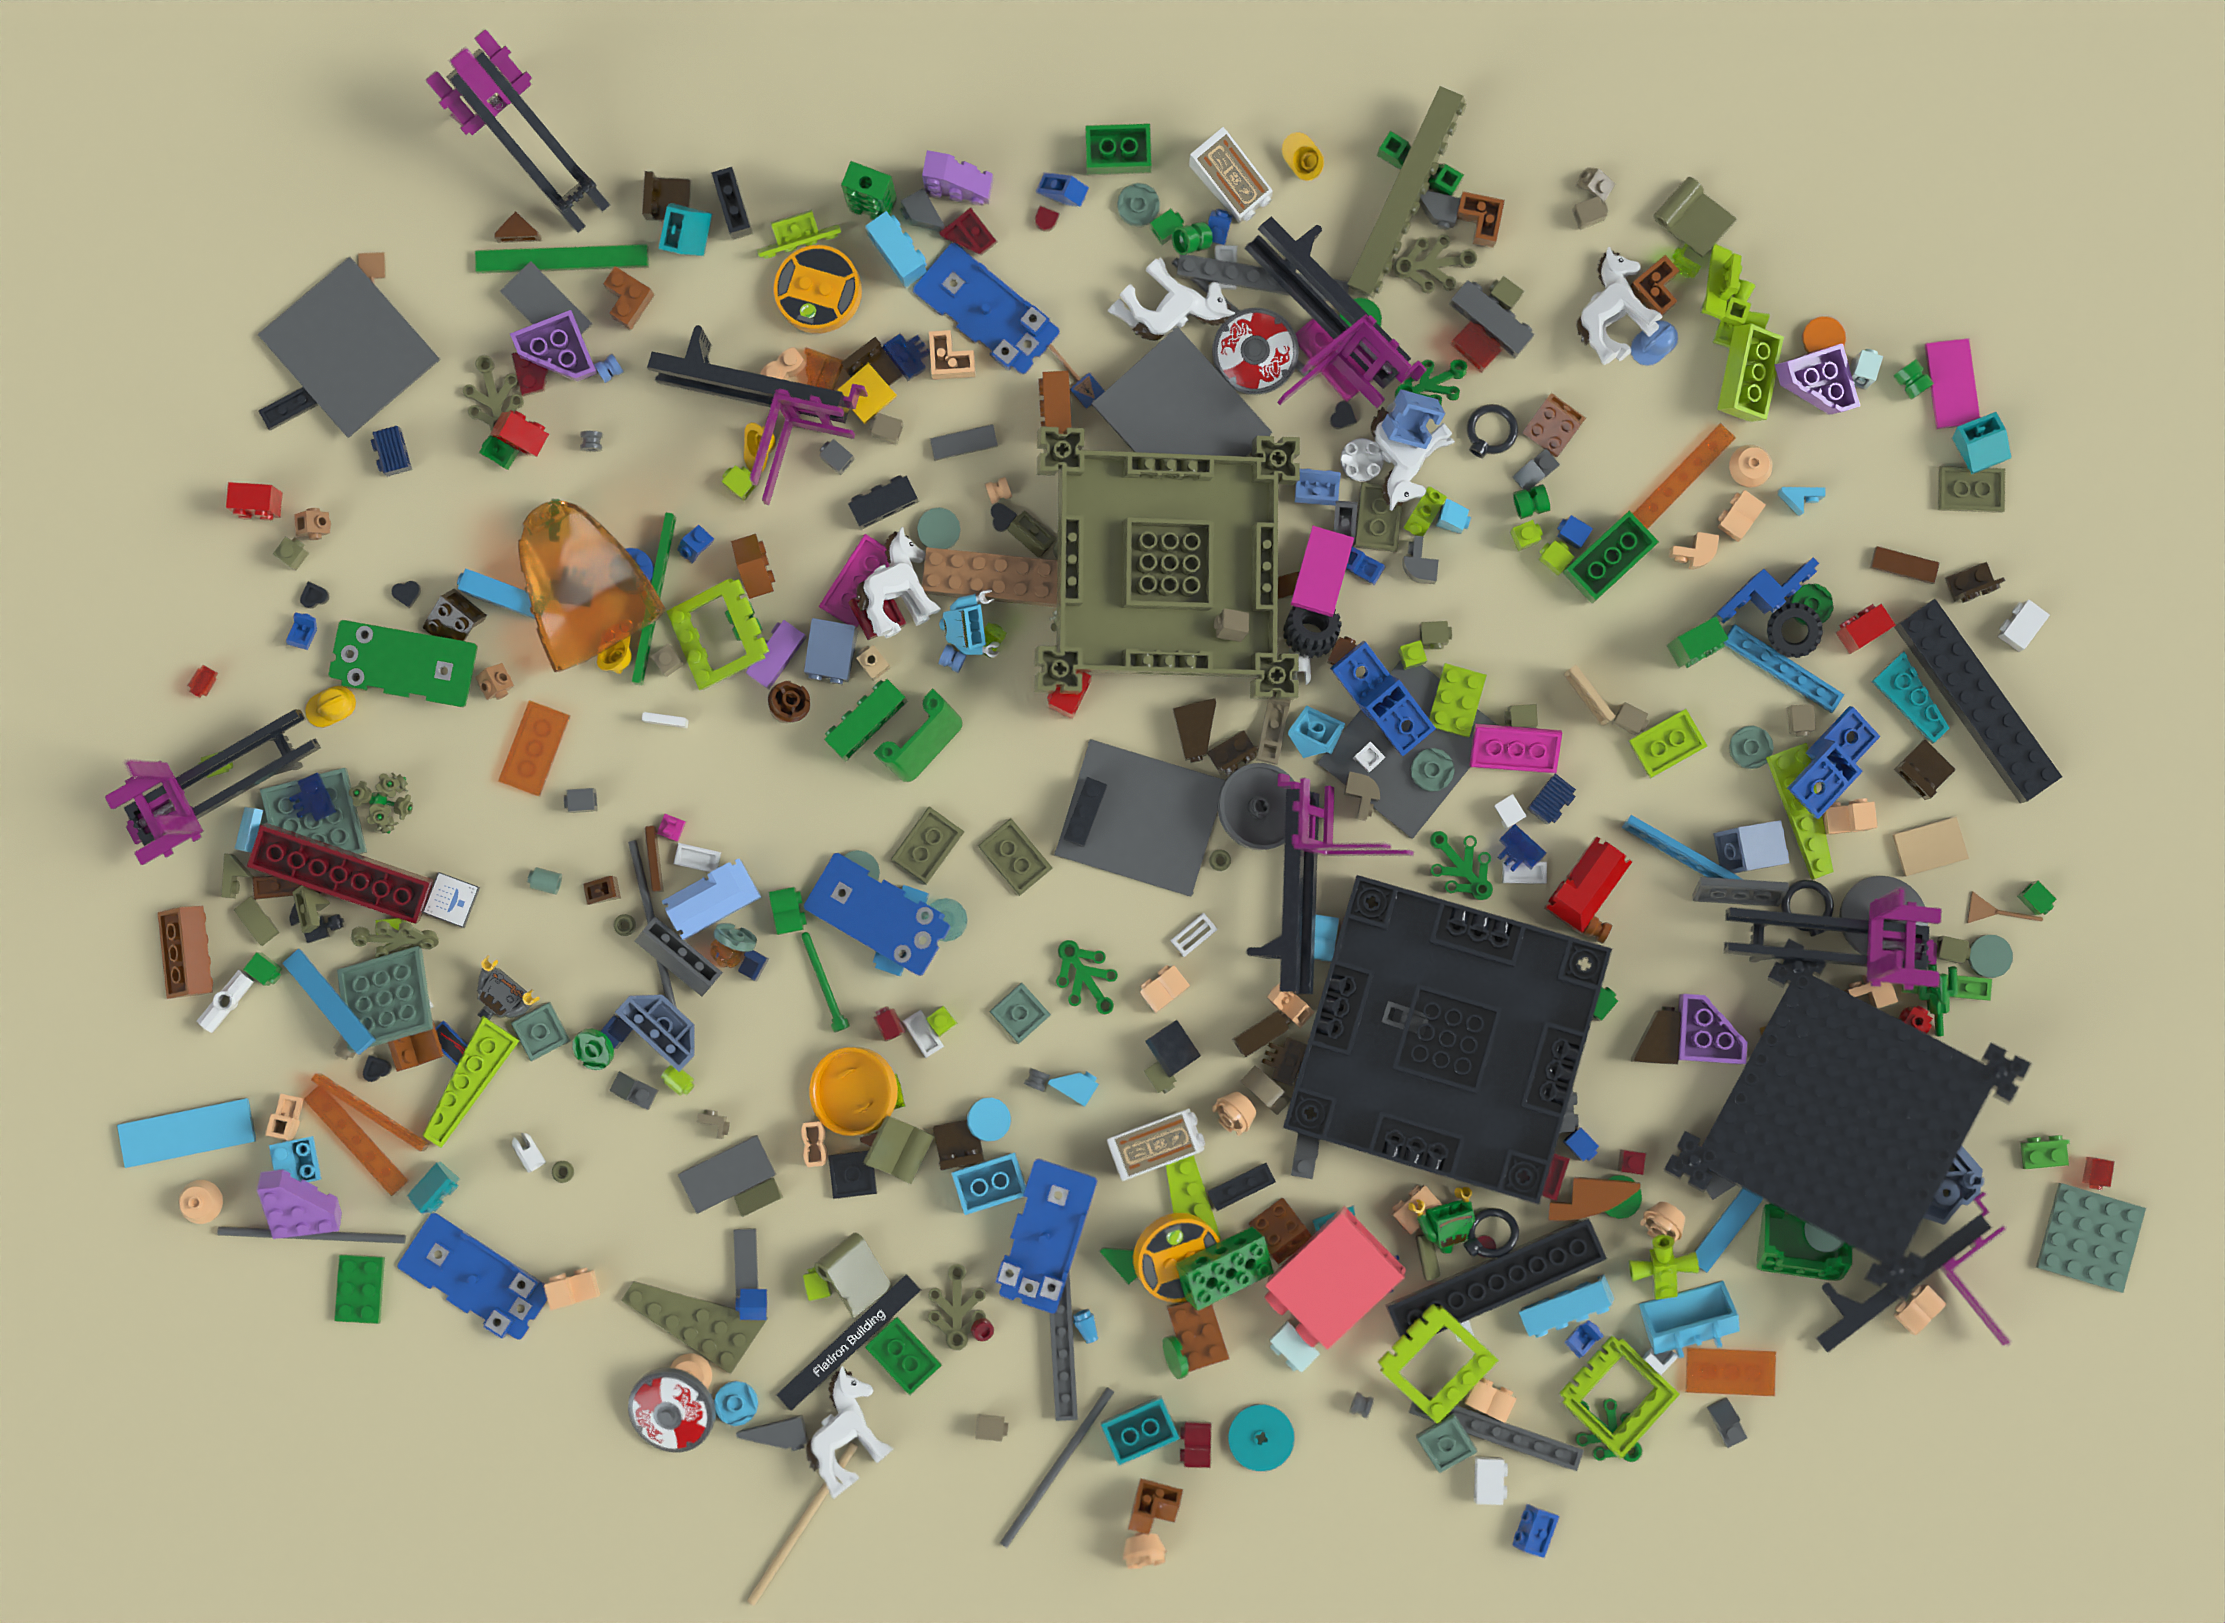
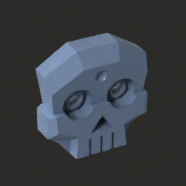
M1961 1146L1951 1165L1955 1171H1948L1924 1219L1945 1225L1961 1205H1969L1981 1193V1187L1984 1184V1178L1982 1177L1983 1169L1963 1146ZM1945 1188L1949 1190V1194L1946 1197L1942 1193Z

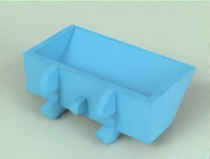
M1724 1281L1677 1293V1297L1654 1299L1639 1304L1647 1336L1655 1355L1675 1349L1679 1358H1683V1347L1692 1344L1699 1346L1702 1345L1703 1341L1714 1339L1716 1347L1720 1348L1722 1347L1720 1339L1722 1336L1740 1331L1739 1316Z

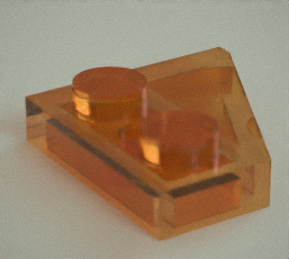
M805 347L807 385L834 390L843 368L841 364L843 360Z

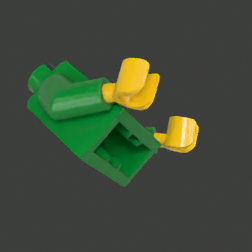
M1463 1187V1190L1462 1188L1455 1189L1454 1194L1456 1198L1462 1200L1427 1209L1426 1214L1423 1212L1425 1209L1423 1201L1416 1199L1418 1203L1417 1209H1415V1205L1412 1202L1408 1203L1409 1210L1417 1213L1418 1217L1416 1219L1424 1235L1430 1242H1434L1442 1253L1450 1254L1453 1252V1245L1465 1242L1469 1230L1475 1222L1472 1202H1469V1198L1472 1195V1190L1469 1187Z

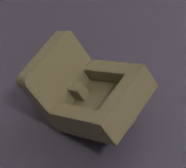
M1586 168L1580 174L1579 181L1576 184L1577 187L1588 190L1594 197L1599 196L1601 201L1606 200L1615 185L1598 168Z
M705 1110L704 1113H698L697 1122L719 1125L717 1139H723L724 1135H728L730 1122H726L727 1117L718 1116V1111Z

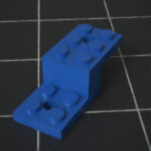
M1813 557L1804 563L1782 586L1765 569H1762L1710 619L1716 616L1719 622L1724 624L1737 613L1734 610L1736 607L1740 609L1749 600L1763 614L1768 611L1773 613L1786 602L1785 596L1789 598L1802 587L1799 584L1800 582L1804 583L1817 572L1815 567L1820 563Z
M1365 641L1358 644L1330 668L1366 717L1376 722L1401 756L1407 754L1436 729L1402 682L1390 675ZM1359 666H1364V675L1357 677L1356 669ZM1405 720H1409L1411 723L1410 728L1402 731V723Z
M1849 706L1808 749L1806 754L1811 758L1812 762L1787 787L1788 790L1814 818L1819 819L1863 772L1856 762L1881 736L1854 707ZM1853 731L1854 739L1848 743L1846 739L1847 734ZM1817 782H1820L1822 785L1819 793H1815L1813 789Z

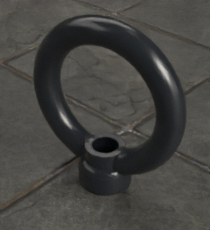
M1487 404L1476 409L1469 417L1467 423V435L1472 443L1469 448L1470 452L1483 459L1486 454H1499L1511 448L1518 436V423L1512 412L1497 404ZM1497 413L1507 420L1510 432L1508 438L1502 444L1491 446L1486 441L1477 437L1475 427L1482 415Z
M1800 880L1789 886V890L1781 903L1782 912L1792 913L1790 909L1792 896L1798 890L1810 888L1819 892L1825 901V911L1822 916L1832 917L1834 902L1831 893L1824 885L1814 880ZM1796 928L1801 931H1809L1811 937L1827 931L1817 929Z
M1483 1209L1474 1215L1475 1222L1469 1230L1467 1241L1463 1243L1466 1251L1473 1258L1478 1254L1489 1258L1501 1257L1509 1253L1517 1244L1519 1226L1515 1218L1503 1209ZM1499 1217L1508 1223L1510 1238L1505 1245L1496 1249H1488L1482 1246L1475 1236V1230L1483 1219Z

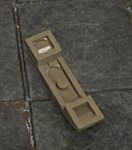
M1273 693V697L1268 699L1256 760L1278 765L1291 700H1276V693Z

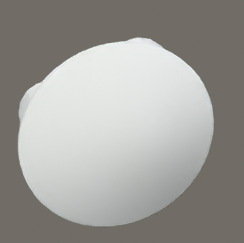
M1358 438L1352 440L1344 447L1340 461L1342 469L1348 477L1356 481H1368L1380 473L1384 459L1381 456L1382 451L1378 443L1370 439Z

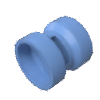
M613 354L607 356L605 361H599L594 364L605 383L610 381L612 376L620 375L624 372Z
M947 644L938 664L944 667L949 666L952 671L959 673L967 655L954 650L952 646Z

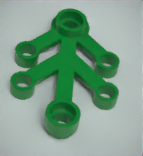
M1460 359L1453 360L1450 363V370L1430 378V374L1434 372L1435 364L1432 360H1424L1422 365L1427 370L1421 376L1419 384L1412 386L1414 380L1410 376L1404 381V384L1398 386L1394 394L1396 399L1401 389L1438 399L1440 405H1442V397L1438 394H1444L1447 399L1455 401L1459 398L1460 389L1456 386L1447 387L1438 384L1451 378L1462 379L1467 373V363ZM1426 391L1438 394L1426 395L1421 394V392Z
M1442 831L1434 832L1430 836L1431 846L1441 849L1456 867H1443L1441 864H1434L1430 869L1431 874L1434 877L1441 875L1466 877L1471 884H1457L1456 881L1450 880L1444 886L1445 891L1450 894L1455 892L1472 893L1473 897L1478 900L1488 899L1493 893V886L1487 880L1488 864L1491 861V855L1488 852H1482L1478 855L1477 860L1480 863L1479 876L1477 877L1472 872L1474 847L1477 844L1476 838L1472 835L1464 838L1465 853L1463 861L1447 843V835ZM1436 836H1442L1443 842L1441 844L1435 841ZM1468 838L1473 839L1474 844L1472 846L1466 844ZM1481 855H1487L1488 861L1486 863L1481 861ZM1435 866L1441 868L1440 874H1435L1433 872V868ZM1449 883L1455 885L1454 891L1448 890L1447 886ZM1480 885L1486 887L1485 893L1478 891Z
M1072 940L1062 942L1059 945L1058 954L1063 961L1056 983L1060 988H1065L1069 985V978L1067 976L1070 964L1072 963L1076 969L1072 994L1068 998L1070 1005L1078 1006L1081 1003L1080 993L1084 981L1097 1001L1096 1008L1101 1014L1111 1013L1114 1008L1113 1001L1108 997H1104L1091 976L1104 978L1108 982H1114L1118 977L1116 970L1084 966L1079 959H1092L1095 963L1101 964L1106 959L1105 953L1102 951L1093 952L1079 949L1078 944ZM1067 947H1071L1073 949V953L1071 955L1065 954V949ZM1097 953H1101L1103 955L1102 961L1095 960V955ZM1110 971L1115 973V978L1112 980L1107 978V973ZM1061 977L1067 979V983L1064 986L1058 982ZM1074 995L1079 997V1002L1073 1004L1070 1000ZM1104 1001L1109 1003L1107 1010L1101 1008V1003Z
M1607 1398L1603 1402V1407L1607 1411L1608 1426L1593 1413L1591 1414L1613 1434L1617 1429V1402L1612 1398ZM1582 1400L1580 1403L1589 1411L1588 1404ZM1612 1401L1614 1407L1608 1409L1606 1407L1607 1402ZM1624 1412L1620 1416L1621 1423H1623L1624 1417L1626 1415H1630L1631 1413ZM1581 1432L1575 1438L1576 1443L1582 1447L1588 1444L1602 1443L1595 1434L1587 1435ZM1580 1436H1586L1585 1443L1581 1444L1579 1442ZM1638 1442L1633 1446L1634 1453L1631 1455L1627 1453L1623 1457L1624 1460L1635 1462L1640 1459L1642 1447ZM1596 1447L1593 1450V1457L1598 1461L1617 1457L1610 1449ZM1603 1450V1456L1598 1458L1596 1452Z

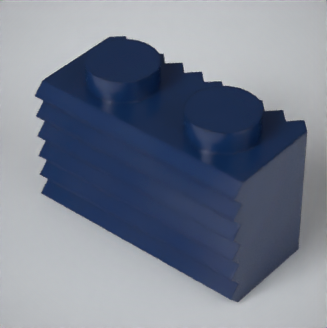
M399 426L372 432L374 439H371V445L374 452L377 451L379 459L376 460L379 472H383L388 477L412 470L406 443Z
M1555 773L1531 802L1527 810L1547 825L1551 821L1556 823L1562 815V812H1560L1561 808L1564 805L1569 806L1576 797L1573 794L1576 789Z

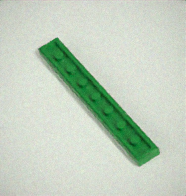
M647 244L475 250L476 273L520 272L530 261L540 271L613 269L615 266L618 268L649 267Z
M665 512L632 677V683L642 686L644 683L676 523V517L673 513Z

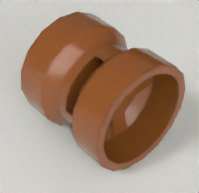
M1594 916L1584 929L1583 934L1587 937H1596V941L1603 944L1613 925L1608 922L1602 923L1598 917Z

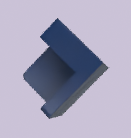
M754 950L745 952V958L738 972L757 982L769 958Z
M613 1015L601 1032L608 1037L613 1048L618 1049L633 1029L621 1017Z

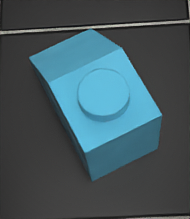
M1446 499L1442 505L1436 527L1461 534L1463 529H1468L1471 517L1468 516L1469 509Z
M1087 1071L1085 1074L1076 1073L1050 1079L1048 1082L1049 1085L1084 1107L1099 1085L1095 1082L1097 1077Z

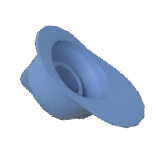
M1663 320L1655 321L1659 328L1650 337L1642 330L1631 344V354L1634 360L1642 365H1654L1671 352L1678 342V333L1672 324Z

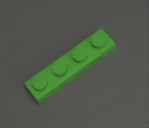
M1957 976L1958 994L1954 998L1991 1001L1992 979ZM1902 984L1901 993L1918 994V986L1914 985L1913 990L1903 989L1904 984Z

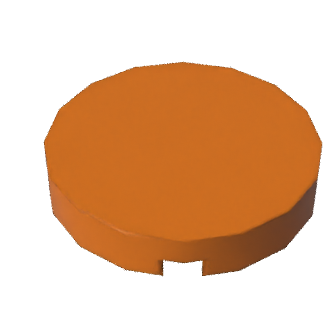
M1826 316L1813 319L1804 328L1802 334L1804 349L1807 353H1811L1842 343L1844 346L1846 332L1843 326L1831 317Z

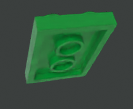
M339 1255L334 1321L380 1323L385 1257Z
M898 1316L865 1346L869 1353L909 1396L942 1366V1363Z

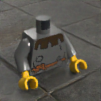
M488 955L481 962L482 970L479 975L477 988L479 994L477 999L485 1006L477 1015L480 1018L485 1016L490 1020L494 1014L500 1018H513L525 1014L532 1004L539 1001L540 997L538 996L533 999L531 993L534 991L533 989L527 992L500 968L493 970L498 964V960L491 964L488 960L490 957Z

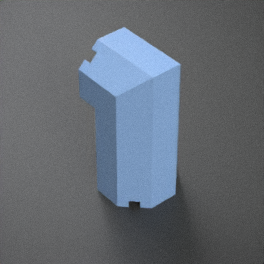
M736 859L735 865L729 862L707 874L708 880L703 877L699 881L662 900L663 905H668L665 910L676 930L684 932L680 935L682 939L686 940L762 898L741 859Z

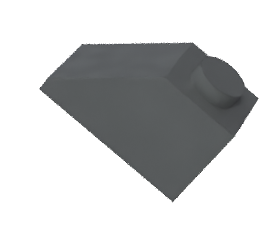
M924 188L901 200L902 208H900V211L905 220L910 219L913 225L938 232L945 228Z
M1429 191L1425 195H1421L1419 200L1420 206L1431 223L1444 230L1454 228L1460 198Z

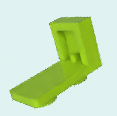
M1429 486L1406 522L1404 529L1415 536H1424L1447 497Z

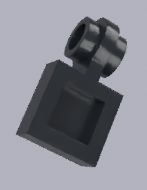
M340 914L328 917V922L325 923L324 916H320V925L310 933H304L306 942L312 943L330 937L327 928H330L331 931L343 928L344 918H341Z

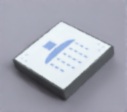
M438 872L422 913L465 928L480 887Z

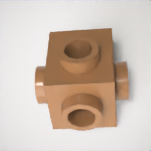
M308 508L307 511L294 514L296 536H308L309 540H320L322 536L330 534L331 521L329 519V512H321L320 508Z
M503 663L485 668L475 677L487 700L495 697L497 700L504 698L508 695L507 691L514 686Z

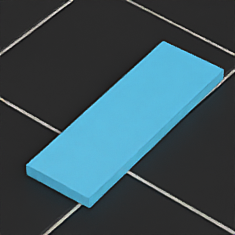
M249 1098L117 1125L125 1168L256 1142Z

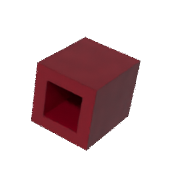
M1620 1149L1617 1171L1643 1175L1646 1153Z

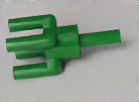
M1928 964V971H1937V964ZM1955 966L1948 967L1949 987H1947V974L1944 973L1939 974L1938 987H1929L1927 989V986H1918L1919 999L1922 1001L1927 1000V1011L1930 1014H1934L1935 1036L1937 1037L1944 1036L1943 1014L1950 1011L1949 997H1955L1958 994L1957 967Z

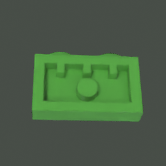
M2062 1135L2049 1136V1140L2041 1141V1137L2027 1138V1142L2020 1143L2023 1169L2068 1166L2067 1144H2070V1139H2063Z

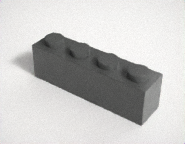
M1467 280L1451 299L1449 305L1516 358L1533 338L1532 328L1523 322L1521 324L1516 320L1515 314L1509 309L1504 310L1498 305L1499 301L1495 297L1487 296L1483 293V289L1479 284L1474 281L1471 283Z
M656 917L650 921L635 940L639 946L701 997L723 973Z

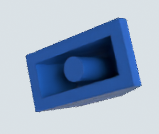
M1044 172L1036 192L1065 205L1081 207L1089 187L1073 176Z

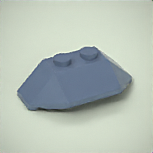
M664 995L629 996L615 1011L678 1072L695 1056V1024Z

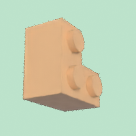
M951 330L929 332L931 375L933 380L976 377L973 350L953 351Z
M1867 798L1849 801L1847 806H1841L1840 802L1833 803L1822 815L1826 835L1868 831L1878 828L1875 802H1868Z
M586 1267L575 1270V1275L566 1277L564 1273L549 1278L550 1282L544 1284L550 1311L600 1296L594 1270L588 1271Z

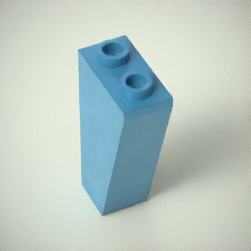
M466 568L464 573H460L457 580L458 589L464 594L538 621L547 601L543 597Z

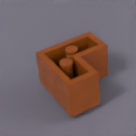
M1462 192L1456 219L1477 223L1472 244L1494 248L1497 242L1505 200Z
M1664 255L1639 276L1630 287L1634 295L1646 308L1655 310L1663 316L1677 302L1665 285L1678 274L1679 270Z
M615 266L603 283L608 291L619 297L609 314L615 321L632 330L654 297V293L651 288Z
M752 534L731 541L736 565L748 598L751 599L774 592L772 583L776 581L772 569L768 570L766 567L769 565L763 540L759 541L757 535Z
M1140 1478L1128 1529L1149 1535L1154 1518L1175 1523L1183 1489Z

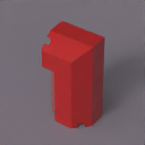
M1599 837L1593 838L1566 876L1568 879L1559 884L1548 900L1550 904L1544 907V909L1579 934L1584 931L1632 864L1630 859L1625 861L1627 856L1606 841L1603 844L1599 843L1601 839Z

